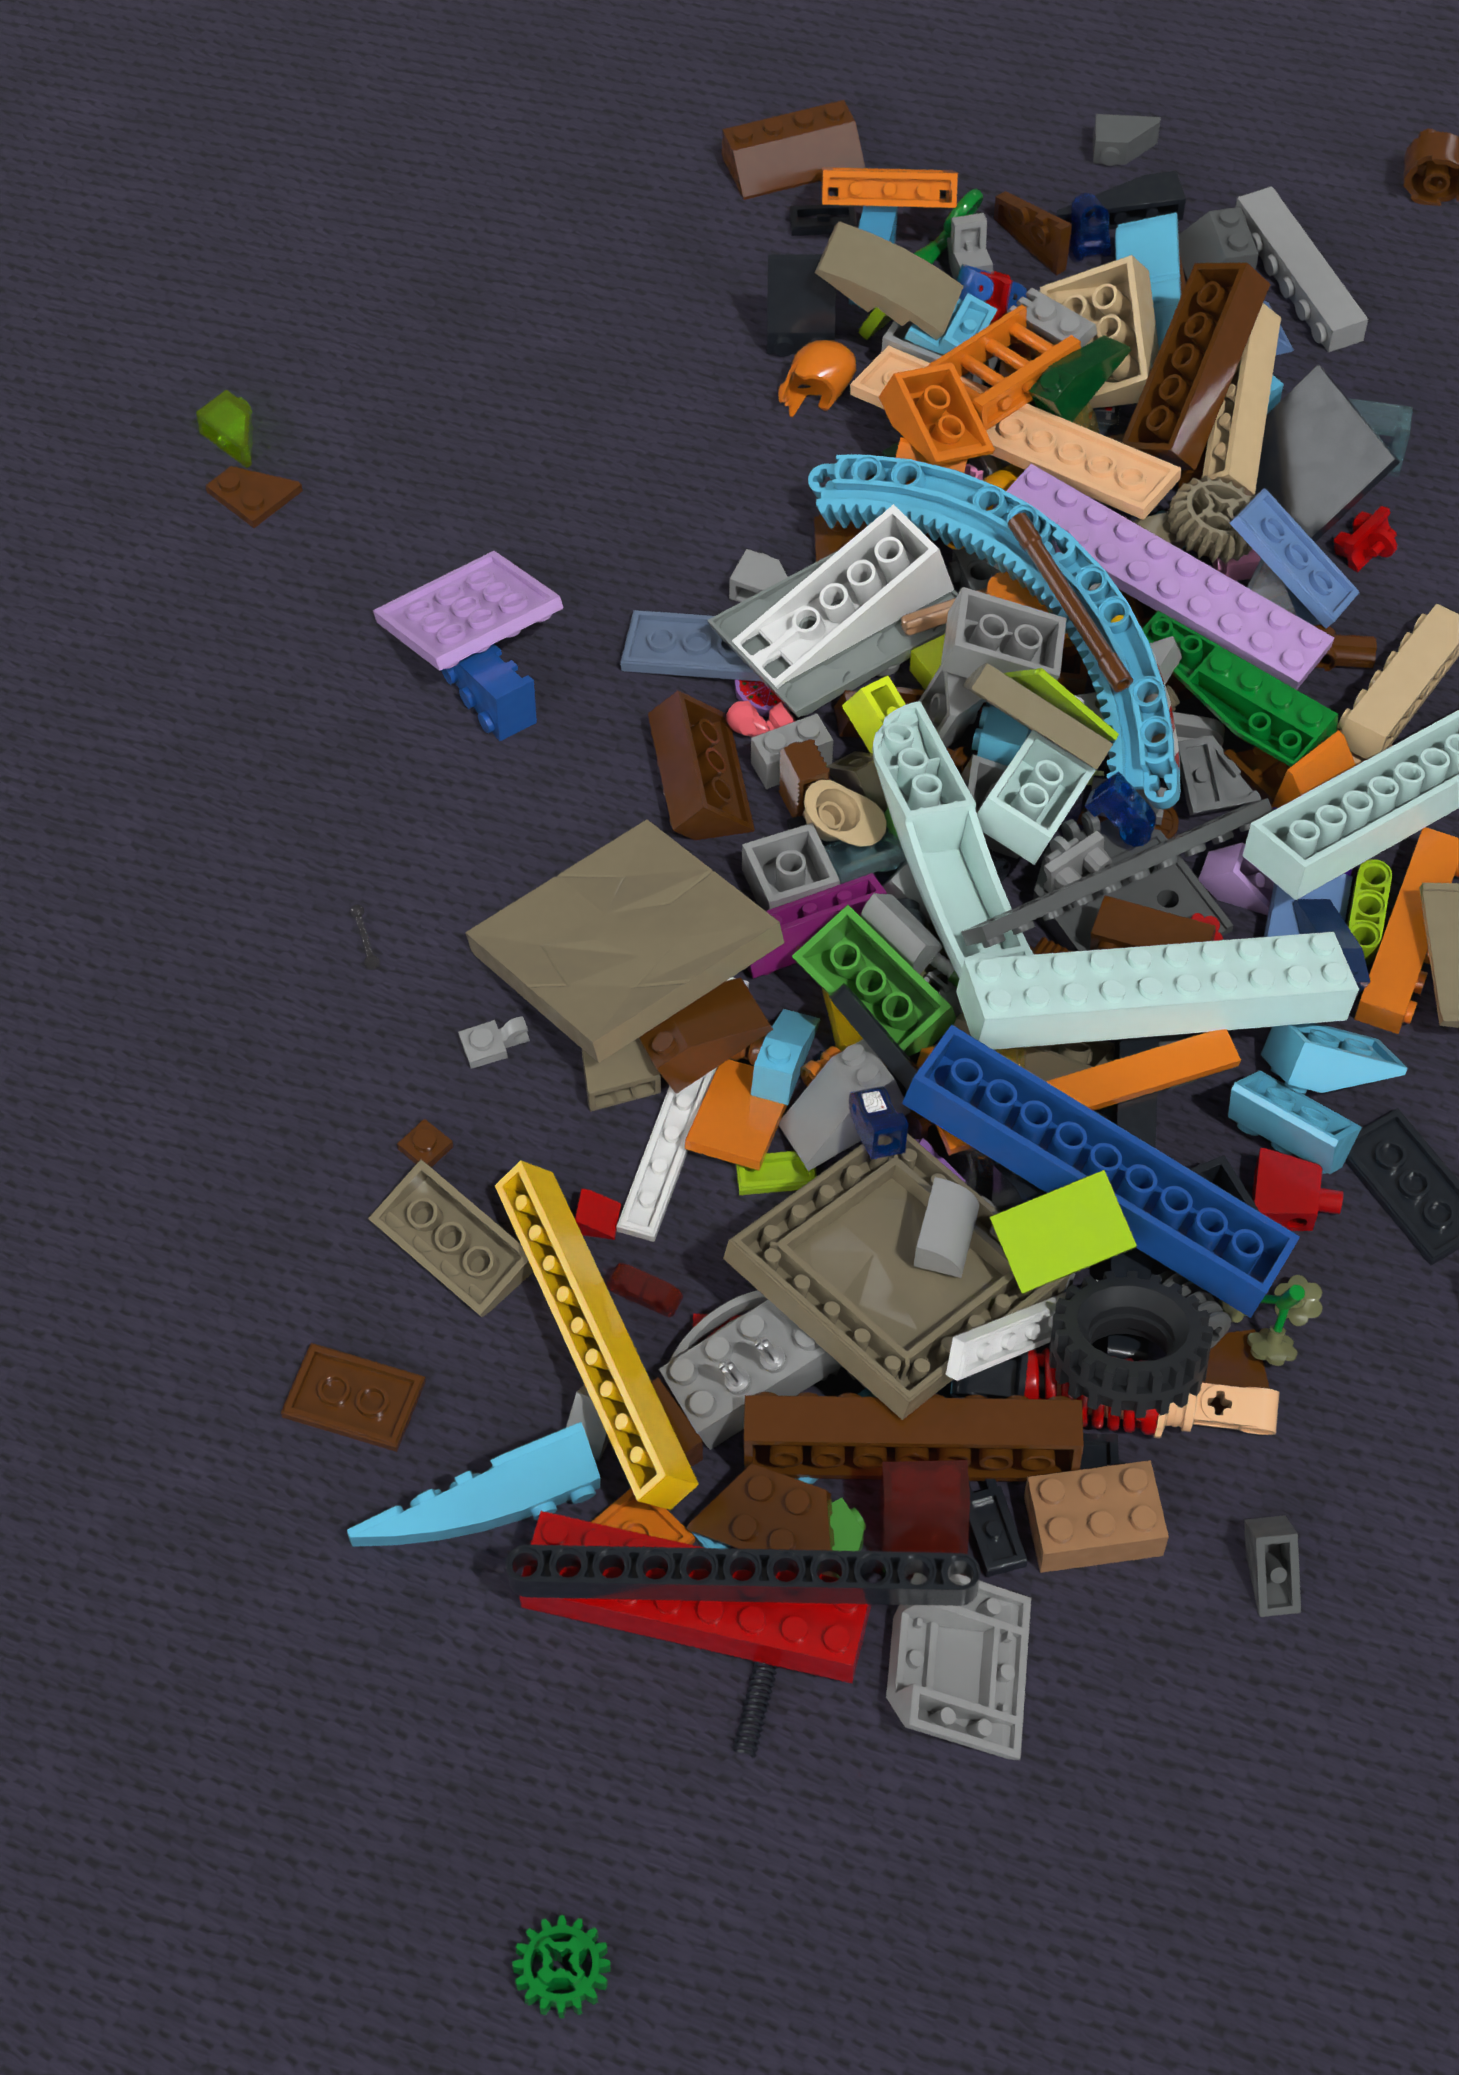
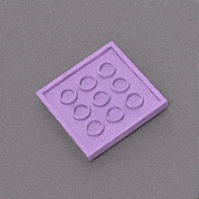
M492 551L373 610V613L379 625L440 671L456 666L460 660L474 653L486 651L492 644L504 638L516 636L522 629L536 622L549 619L553 613L563 609V605L558 594L496 551Z

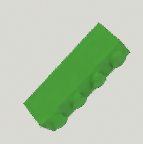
M849 905L842 909L792 955V958L829 995L843 983L847 985L908 1056L920 1052L922 1048L932 1046L946 1033L951 1024L953 1026L957 1017L952 1006Z

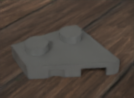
M1213 735L1178 741L1180 775L1190 816L1241 807L1245 804L1261 800L1257 790L1253 791L1241 777V770L1233 760L1225 756L1223 748Z

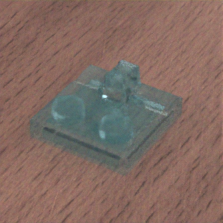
M886 830L881 840L872 846L858 847L841 840L824 846L840 880V884L876 871L887 872L894 870L899 866V863L907 860L900 840L888 830Z

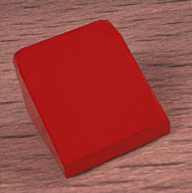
M581 1188L575 1221L582 1235L615 1240L621 1203L589 1189Z

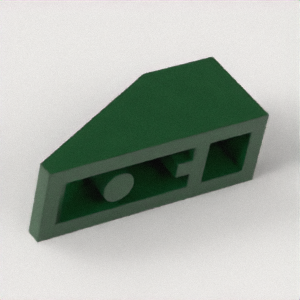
M1103 335L1051 364L1029 392L1039 409L1073 422L1130 353L1131 349L1128 345Z

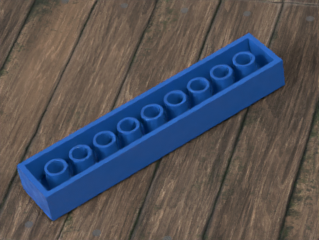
M952 1024L913 1077L902 1102L906 1107L1046 1193L1105 1170L1136 1242V1248L1250 1318L1267 1294L1300 1238L1297 1234Z

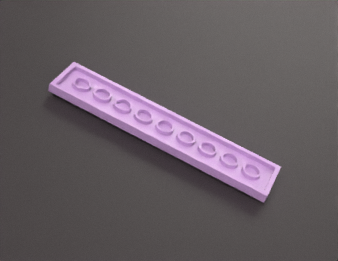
M1030 464L1007 490L1010 494L1034 506L1070 533L1105 569L1118 589L1154 610H1159L1296 690L1333 644L1334 637L1033 464ZM994 504L992 509L996 508L998 504ZM1058 546L1055 548L1056 553L1061 552Z

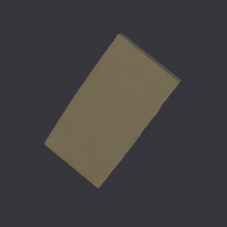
M840 221L835 225L815 270L817 275L866 312H870L874 307H877L899 325L903 326L908 321H911L935 340L944 335L964 287L936 266L905 248L873 233Z

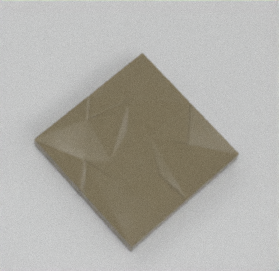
M649 820L643 821L561 872L557 877H553L465 932L471 951L478 959L598 1063L784 944L780 922L715 871L713 872L711 868Z
M894 1121L728 1241L723 1258L902 1420L953 1380V1378L946 1375L954 1336L1060 1295L1064 1291L1070 1277L1068 1275L1021 1294L990 1221L991 1216L1000 1212ZM935 1177L949 1180L965 1187L975 1195L979 1202V1211L962 1278L913 1266L916 1246Z

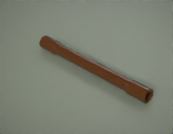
M1016 514L1008 522L1009 529L1022 549L1028 553L1097 660L1098 667L1115 692L1125 690L1132 684V676L1119 656L1113 652L1046 549L1040 534L1027 514Z

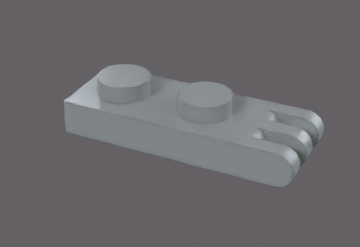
M1034 288L1026 292L1027 298L1021 297L1016 302L1018 307L1020 305L1027 307V328L1054 344H1058L1072 335L1081 341L1082 348L1097 334L1096 325ZM1012 305V306L1007 310V313L1011 312L1012 310H1014V309L1017 308V307L1014 306V305Z

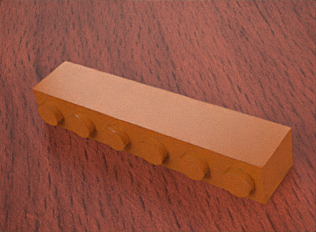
M1426 827L1422 829L1369 974L1370 983L1364 988L1354 1020L1399 1034L1403 1022L1411 1023L1418 1003L1412 1001L1411 997L1413 992L1421 994L1428 975L1427 972L1421 971L1423 963L1430 964L1419 887L1422 883H1452L1454 876L1459 877L1458 837Z

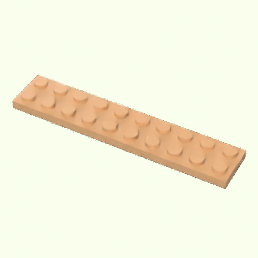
M887 346L850 384V395L884 409L879 395L892 375L898 372L924 368L930 363ZM963 376L961 377V381L980 394L990 389ZM1030 404L1024 405L986 431L995 448L993 454L990 455L1025 470L1030 464H1033L1088 497L1142 520L1148 516L1181 479V468Z

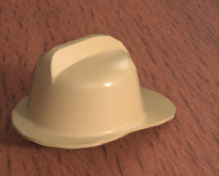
M818 780L812 783L806 790L803 817L806 820V824L813 823L821 840H841L851 845L864 847L872 846L879 842L886 833L887 822L884 813L876 803L867 797L831 780Z

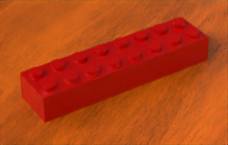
M540 1511L531 1545L704 1548ZM529 1565L524 1566L522 1576H530L537 1569ZM569 1566L562 1569L559 1574L567 1578L574 1577L579 1573L580 1569ZM611 1567L606 1569L602 1575L612 1579L619 1577L624 1571L617 1567ZM653 1568L645 1575L650 1579H660L667 1572L660 1568ZM695 1569L689 1574V1577L695 1580H703L710 1573L704 1569ZM738 1570L732 1577L739 1581H746L752 1578L753 1573L748 1570ZM786 1570L779 1572L775 1577L780 1581L789 1582L794 1580L797 1575L792 1571ZM823 1574L819 1576L822 1581L828 1583L839 1580V1578ZM519 1596L522 1608L852 1684L872 1605L533 1598Z

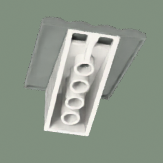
M893 504L840 550L707 621L721 639L736 652L743 662L799 718L814 712L844 693L845 690H854L892 665L901 664L911 657V650L944 635L946 624L908 636L902 629L901 617L956 598L958 593L954 590L939 548Z

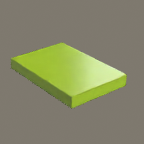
M1105 1170L990 1217L1021 1294H1025L1137 1247Z

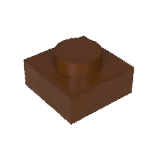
M423 1119L397 1143L398 1150L415 1164L422 1159L427 1165L433 1167L453 1148V1141L426 1119Z

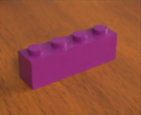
M871 873L767 910V913L780 922L784 944L748 966V972L752 978H756L797 963L792 958V955L847 905L861 917L862 910L873 893L887 894V892L874 874Z

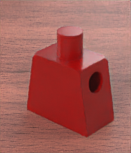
M1260 1147L1255 1166L1252 1200L1260 1213L1288 1230L1313 1231L1318 1211L1340 1215L1343 1191L1321 1188L1322 1167L1319 1164Z

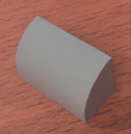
M873 893L864 906L861 918L919 974L923 972L943 948L942 943L893 895Z
M934 1178L916 1246L913 1266L962 1278L979 1211L978 1199L972 1192L952 1181Z

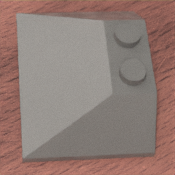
M915 1573L910 1583L922 1584L927 1579L922 1574ZM955 1574L949 1578L956 1585H966L971 1581L967 1576ZM979 1581L978 1594L967 1605H899L893 1617L886 1698L906 1728L1006 1759L1020 1760L1031 1598Z

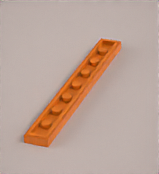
M1227 1029L1209 1031L1045 1082L1094 1111L1237 1067L1241 1059ZM936 1125L948 1155L973 1148Z

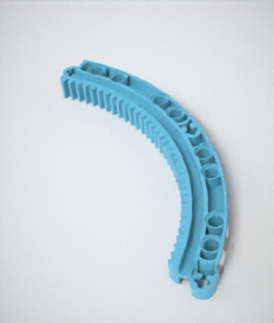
M836 455L837 463L821 464L810 472L808 477L809 486L816 497L819 498L816 499V506L829 528H834L837 520L843 528H847L851 520L856 528H860L863 521L868 526L894 504L924 535L929 533L934 541L941 537L946 545L952 541L956 549L964 546L968 554L971 555L975 552L980 560L986 558L992 567L997 564L1002 573L1007 571L1013 581L1017 579L1022 588L1027 587L1032 596L1036 595L1039 603L1045 605L1049 613L1067 618L1065 633L1068 634L1071 642L1075 645L1088 670L1093 687L1097 693V700L1101 706L1100 712L1104 718L1103 721L1119 734L1115 741H1109L1113 745L1108 752L1110 759L1107 760V765L1111 771L1107 774V779L1114 792L1121 793L1123 796H1131L1130 790L1144 789L1148 801L1157 809H1168L1177 803L1180 797L1179 745L1170 698L1156 656L1127 600L1105 569L1070 533L1034 506L998 486L957 470L916 460L875 455ZM876 474L872 479L866 480L869 476ZM825 477H830L832 481H828L826 487L822 488L820 483H824ZM915 479L911 484L905 485L909 480ZM998 504L996 508L986 511L990 506ZM1016 514H1027L1040 534L1043 544L1113 652L1119 656L1132 676L1133 682L1125 690L1115 692L1098 667L1097 660L1028 553L1022 549L1009 529L1008 522ZM1056 546H1058L1061 552H1055ZM1101 583L1099 588L1092 591L1088 590L1092 585ZM1124 615L1120 621L1111 623L1115 616ZM1151 694H1158V697L1154 701L1148 703L1143 702L1147 696ZM1166 734L1161 741L1157 743L1151 742L1155 735ZM1159 778H1164L1169 789L1164 792V797H1158L1155 792L1160 789L1161 782Z

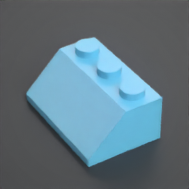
M1258 1071L1235 1082L1231 1089L1228 1117L1238 1122L1237 1127L1240 1130L1253 1136H1263L1271 1141V1146L1283 1154L1292 1155L1293 1153L1303 1160L1319 1164L1322 1167V1174H1332L1342 1168L1362 1128L1304 1094L1287 1088L1284 1083L1262 1071Z

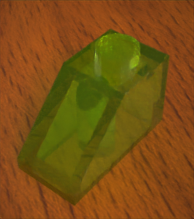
M225 390L196 412L200 434L244 467L248 468L252 465V409L246 400L241 397L237 398L231 392Z

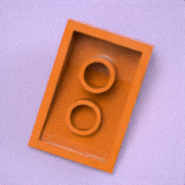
M953 362L894 373L879 395V399L892 426L932 465L989 455L995 451Z

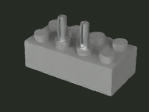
M757 1290L734 1298L705 1316L682 1340L669 1363L659 1370L694 1430L711 1450L744 1429L745 1395L772 1392L778 1396H796L842 1367V1365ZM753 1309L748 1313L728 1322L726 1325L717 1330L712 1336L708 1337L716 1328L721 1326L727 1320L735 1317L736 1315L742 1312Z

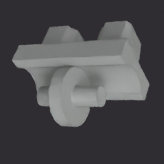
M1096 831L1081 842L1077 838L1067 842L1061 836L1050 841L1052 853L1045 857L1047 864L1044 865V871L1047 876V882L1044 883V888L1051 892L1082 878L1081 874L1087 870L1093 873L1111 865L1112 859L1104 850V837Z

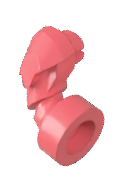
M749 700L735 702L726 714V721L729 727L734 732L749 737L758 736L796 721L782 701L770 709L769 720L767 721L759 715Z

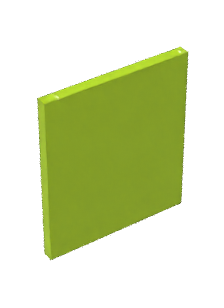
M1043 668L1004 673L1106 740L1115 741L1119 736L1114 729Z

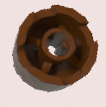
M1426 129L1418 134V138L1414 139L1406 148L1403 186L1411 194L1413 202L1441 206V201H1451L1456 198V201H1459V136L1449 132Z

